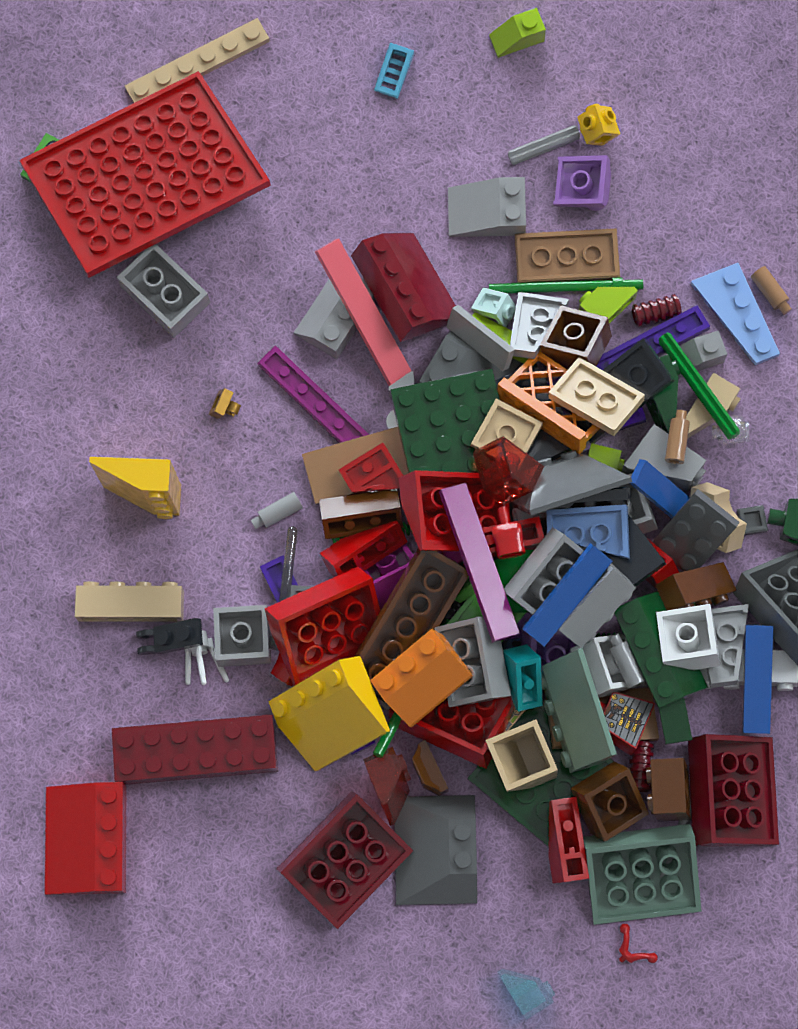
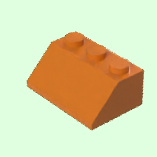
M430 629L370 681L383 700L409 727H413L473 677V675L444 635L434 629Z

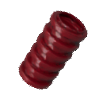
M672 294L671 298L664 296L663 300L657 298L655 302L649 300L648 304L642 302L640 306L634 304L631 309L633 320L638 327H641L643 323L649 325L651 321L657 323L658 319L664 321L666 317L671 319L673 315L677 316L682 313L679 298L675 294Z
M639 741L636 750L630 755L632 759L629 760V764L632 765L629 769L639 792L651 791V786L647 784L646 767L651 766V758L654 757V753L651 750L654 749V745L645 741Z

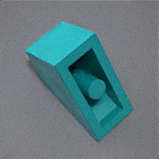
M527 644L503 650L510 693L515 709L519 712L543 706L541 657Z

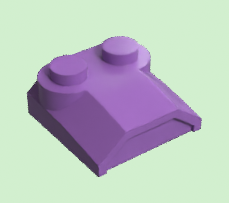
M608 156L558 157L556 193L553 205L561 207H587L591 211L603 209L608 203L611 169Z

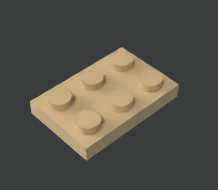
M580 357L549 391V399L613 436L616 435L643 403L645 394Z

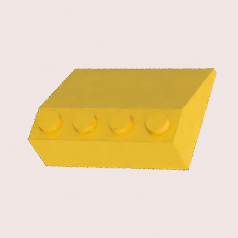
M114 457L89 458L93 470L105 489L151 514L157 515V518L172 519L173 515H180L181 483L171 460Z
M360 656L338 660L268 701L278 727L314 771L325 768L390 732Z

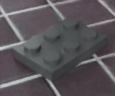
M697 489L652 542L670 556L681 569L689 571L700 568L737 528L740 522Z

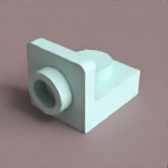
M482 288L471 309L482 316L496 319L498 324L507 327L515 315L516 305L507 293Z

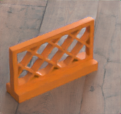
M539 351L535 359L529 358L508 380L503 378L498 383L499 399L543 422L542 430L580 454L586 448V442L600 428L592 424L585 432L577 427L576 421H586L585 419L571 412L572 415L561 416L556 412L555 407L563 406L553 400L540 402L535 398V394L549 393L554 386L552 377L563 376L567 371L566 368ZM537 361H540L547 366V371L532 372V366ZM548 377L549 386L534 387L533 379ZM530 379L531 387L520 388L515 383L518 380Z

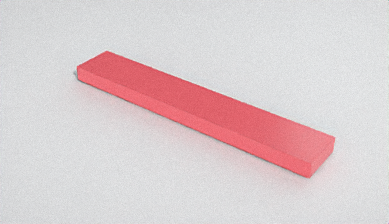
M335 239L315 251L388 386L392 385L411 372V369L340 239Z

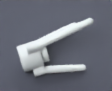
M202 630L203 645L185 649V683L189 685L191 682L192 653V656H196L201 684L206 685L202 655L208 653L207 649H209L224 682L227 683L229 678L224 667H218L215 661L213 639L207 638L206 631Z

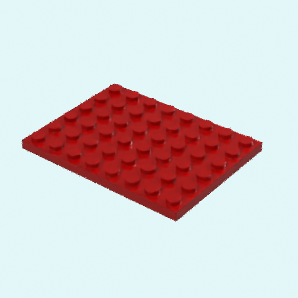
M199 71L19 160L23 170L88 278L271 186L268 176Z

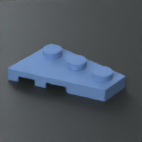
M626 504L546 510L547 533L553 527L565 534L578 546L587 548L591 543L601 552L630 559L628 506Z

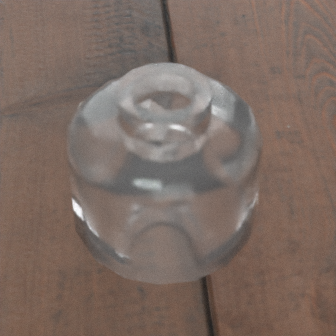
M730 415L740 430V434L732 440L727 439L718 425H712V441L718 440V446L721 449H741L745 446V442H749V421H745L742 415Z

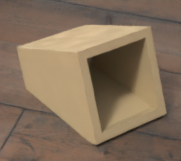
M537 720L485 740L507 792L533 788L557 778L558 769Z

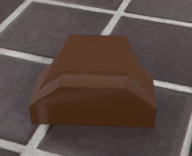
M424 740L418 743L415 754L412 757V765L423 789L438 796L449 792L427 741Z

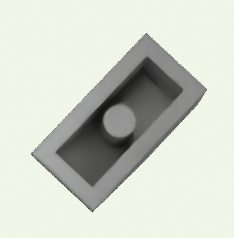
M719 330L694 338L680 346L697 371L722 364L727 357Z

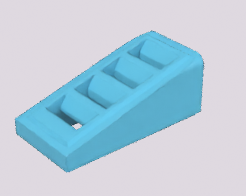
M393 43L389 44L374 91L398 99L415 53L414 50ZM393 54L405 57V62L392 58ZM390 63L403 67L402 71L390 68ZM388 72L400 77L399 80H395L385 75ZM383 81L396 85V89L393 90L382 86Z

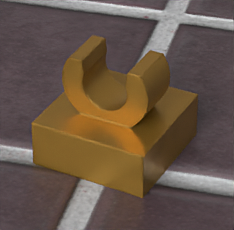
M226 388L218 391L208 415L217 419L224 416V414L233 417L237 415L241 405L230 401L234 392Z

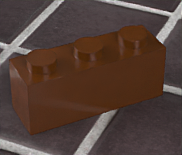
M397 489L371 491L319 500L325 539L351 536L395 520L399 522L401 528L403 527Z
M724 562L673 574L655 585L667 611L706 604L711 606L712 603L714 606H718L729 600L728 595L737 591Z

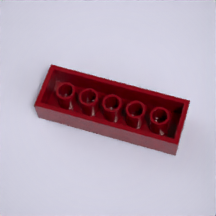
M273 715L112 728L114 781L123 782L125 785L278 772Z

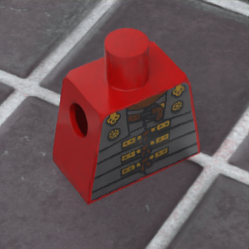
M612 692L607 703L605 704L600 701L613 744L627 754L632 755L638 746L655 703Z

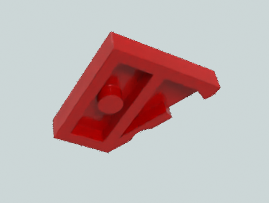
M383 442L339 469L340 474L352 493L400 489L399 478L404 476Z

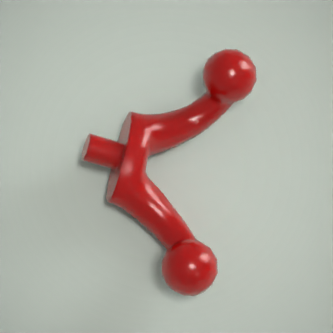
M625 923L622 924L620 932L624 936L619 949L622 954L619 960L622 963L625 960L633 963L641 959H647L650 963L657 962L658 956L655 953L631 954L628 951L630 926Z

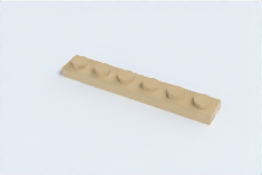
M256 18L125 85V89L132 102L135 103L197 71L204 76L270 42L269 37L259 19Z

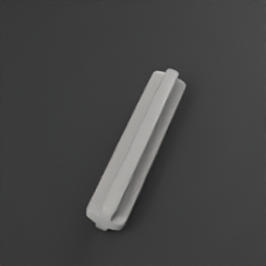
M573 125L510 150L508 158L511 164L515 165L579 140V130Z

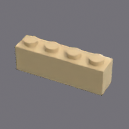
M88 581L83 582V586H76L75 618L78 622L183 621L184 590L176 582H163L162 586H152L150 582H136V586H125L124 582H110L109 586H99L98 582Z

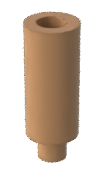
M766 266L759 268L750 276L774 310L779 308L783 315L792 310L787 303L790 298Z
M677 410L676 417L670 421L665 461L671 464L684 463L690 421L686 420L687 411Z

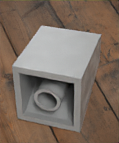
M654 424L624 464L622 473L626 475L632 474L639 459L647 460L686 494L690 488L699 485L702 481L703 475L706 472L703 469L706 460L686 447L683 464L666 462L665 455L669 434Z

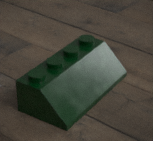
M657 591L619 606L614 612V616L636 658L658 709L661 710L707 689L708 685L700 669L691 670L663 664L656 612L667 610Z

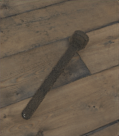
M294 526L289 527L287 530L279 602L287 599L288 586L292 585L298 533L297 528ZM270 636L269 648L279 651L273 636Z

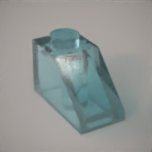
M505 969L497 971L499 978L525 1020L554 1003L552 997L555 996V993L548 981L542 983L540 978Z

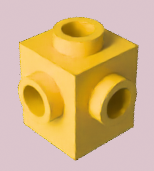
M593 104L585 109L586 111L577 117L580 131L584 136L586 144L602 146L620 135L616 123V115L611 107Z

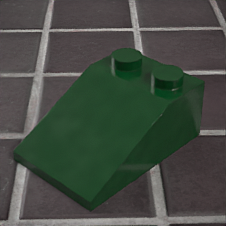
M667 354L659 358L675 381L647 402L646 405L655 425L669 434L670 421L676 417L678 375H680V370L676 361H671Z

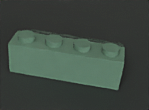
M583 648L541 666L542 690H544L547 699L544 700V706L547 715H552L555 726H552V731L556 742L560 741L563 752L560 755L564 767H568L569 772L573 773L599 765L616 755L617 753Z
M690 824L620 832L607 841H603L594 835L583 837L594 925L702 912L695 835ZM668 857H673L672 862L667 864Z

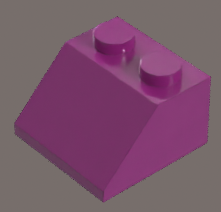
M406 544L364 571L373 578L381 609L414 556Z

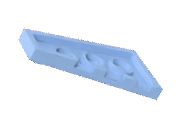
M739 263L691 281V286L695 291H698L707 306L718 316L722 325L729 330L735 341L754 365L780 355Z

